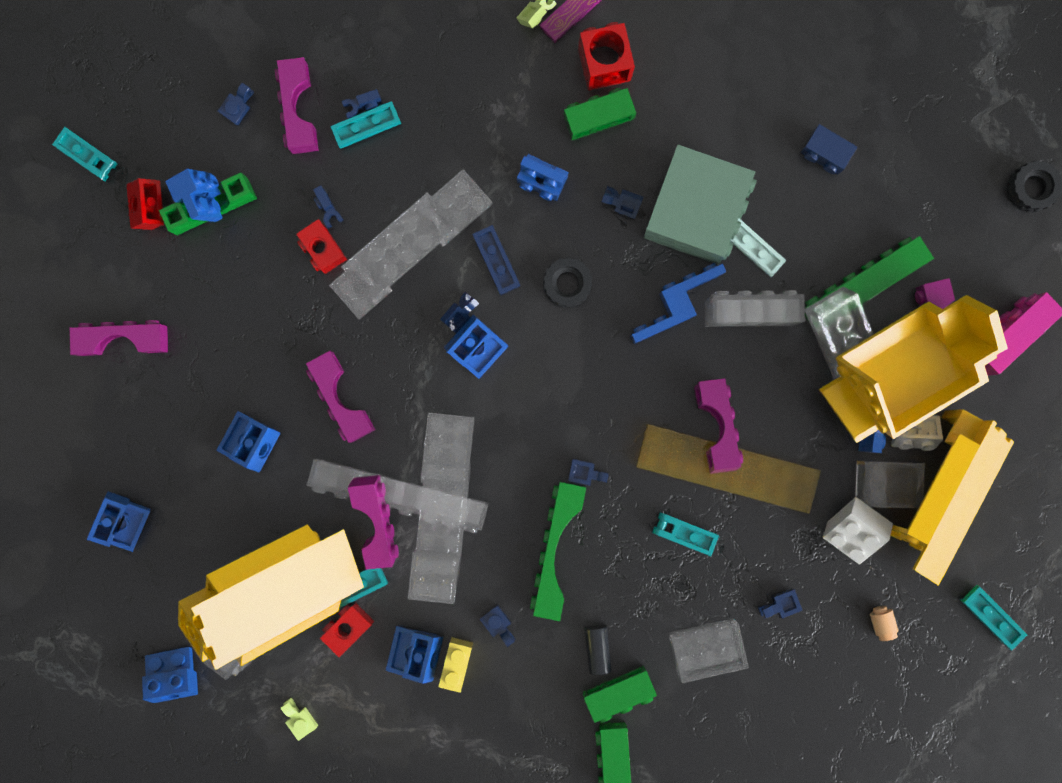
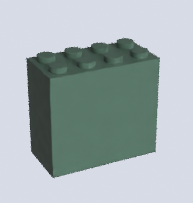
M677 145L644 239L719 265L722 260H726L727 256L729 257L733 248V243H730V241L737 235L741 226V222L738 219H741L742 215L745 214L749 201L745 199L749 198L750 193L754 190L757 181L753 179L755 171Z

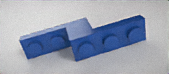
M713 263L703 268L704 272L697 276L694 272L683 277L684 282L676 285L674 281L663 286L664 291L659 296L669 318L664 315L653 320L655 324L650 327H646V324L633 329L634 334L630 336L633 344L696 316L697 314L686 291L726 273L724 265L716 266Z

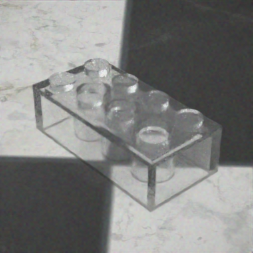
M845 287L839 288L804 309L834 380L840 377L837 371L839 366L836 357L874 335L858 294Z
M794 290L783 291L782 294L774 295V291H761L760 294L752 295V291H738V294L729 295V291H717L705 300V327L795 326L805 322L804 294H797V291Z

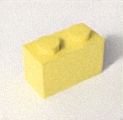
M451 638L439 683L440 688L461 693L473 642Z

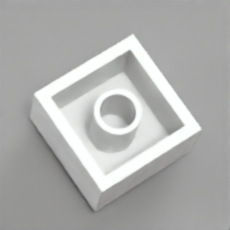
M855 497L827 522L823 538L860 565L889 541L893 523Z

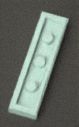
M738 219L741 222V226L737 235L730 242L768 276L772 277L786 260L742 220Z

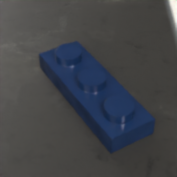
M493 225L472 234L499 294L503 295L520 287V283Z

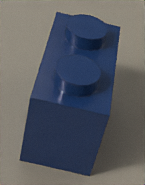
M819 124L811 133L800 153L812 163L817 162L824 166L823 169L826 172L838 175L847 166L857 146Z

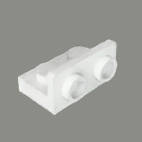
M932 415L891 441V446L899 447L903 450L921 448L924 451L936 449L943 440L940 416Z

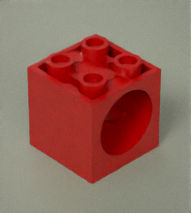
M612 22L603 28L596 29V27H590L580 33L578 50L588 91L631 81L635 65L625 23L618 24V22ZM598 47H610L617 52L619 58L615 63L605 65L597 62L592 57L591 52Z

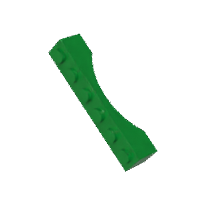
M559 481L558 486L554 485L552 499H556L554 508H549L547 518L548 521H551L550 530L545 529L543 543H547L545 552L541 551L538 564L542 565L541 574H536L534 587H538L537 595H532L530 609H533V616L556 621L561 619L564 595L555 575V551L564 528L582 510L586 492L585 486Z

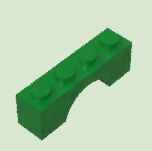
M242 173L221 181L218 186L221 194L214 197L220 205L221 215L257 199L249 179ZM176 202L159 210L167 230L175 235L208 222L191 219L184 203Z

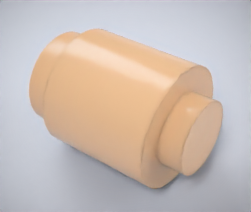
M887 606L873 608L870 617L875 635L879 637L880 641L896 639L898 637V628L893 610L887 609Z

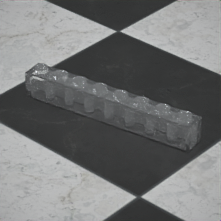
M313 459L307 486L313 487L312 491L325 494L326 491L334 493V497L347 499L349 496L348 485L353 478L379 474L321 459ZM380 475L381 483H384L386 488L385 503L389 504L390 509H399V514L412 516V513L421 515L420 519L433 522L434 519L443 521L442 525L455 528L457 524L464 526V530L477 533V530L482 531L489 506L488 502Z

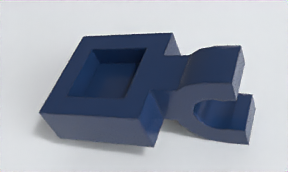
M241 83L237 90V95L233 96L230 93L218 109V112L238 126L250 109L245 103L250 99L254 91L244 83Z
M377 89L358 95L356 99L342 101L344 108L348 106L353 107L351 112L346 113L348 119L357 116L360 109L362 111H369L383 104Z
M321 185L313 189L316 194L313 198L319 209L323 208L326 211L323 218L328 229L332 227L330 218L333 216L339 222L343 221L342 216L335 210L325 189Z
M607 186L602 202L615 205L614 212L635 219L643 196L624 189L621 194H618L617 190Z
M464 292L459 300L460 305L458 306L456 303H453L440 318L455 333L471 318L468 313L479 304L466 292Z
M573 459L568 481L589 486L592 479L607 483L609 473L595 471L594 463Z
M792 588L773 595L774 603L758 607L760 615L765 618L778 613L779 617L783 619L803 611L795 589Z
M499 605L480 618V621L492 637L499 634L507 647L515 642L514 636L507 629L511 621Z

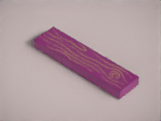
M566 0L540 24V28L556 43L601 0Z

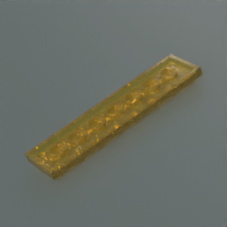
M647 424L637 468L810 514L820 470L738 449L743 454L742 467L736 471L710 474L706 451L715 446L716 442Z

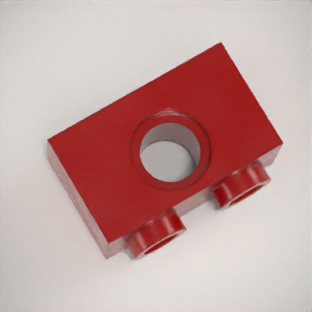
M138 178L128 183L127 196L130 229L153 230L164 225L159 210L163 209L160 180Z
M319 219L297 233L300 239L297 243L304 253L309 252L312 257L310 262L316 271L321 270L326 274L347 260L327 228ZM319 243H324V251L316 253V246Z
M357 603L352 607L347 604L338 613L341 618L336 623L331 620L322 629L325 634L320 639L338 657L374 622ZM342 623L350 625V633H344L341 630Z

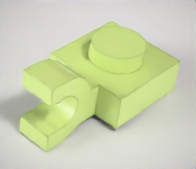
M546 0L529 2L516 18L520 24L533 28L542 20V17L547 12L545 9L550 10L557 3L554 0H548L547 3Z
M292 698L283 703L281 710L286 716L290 717L285 723L298 741L317 728L318 724L306 707L299 710Z

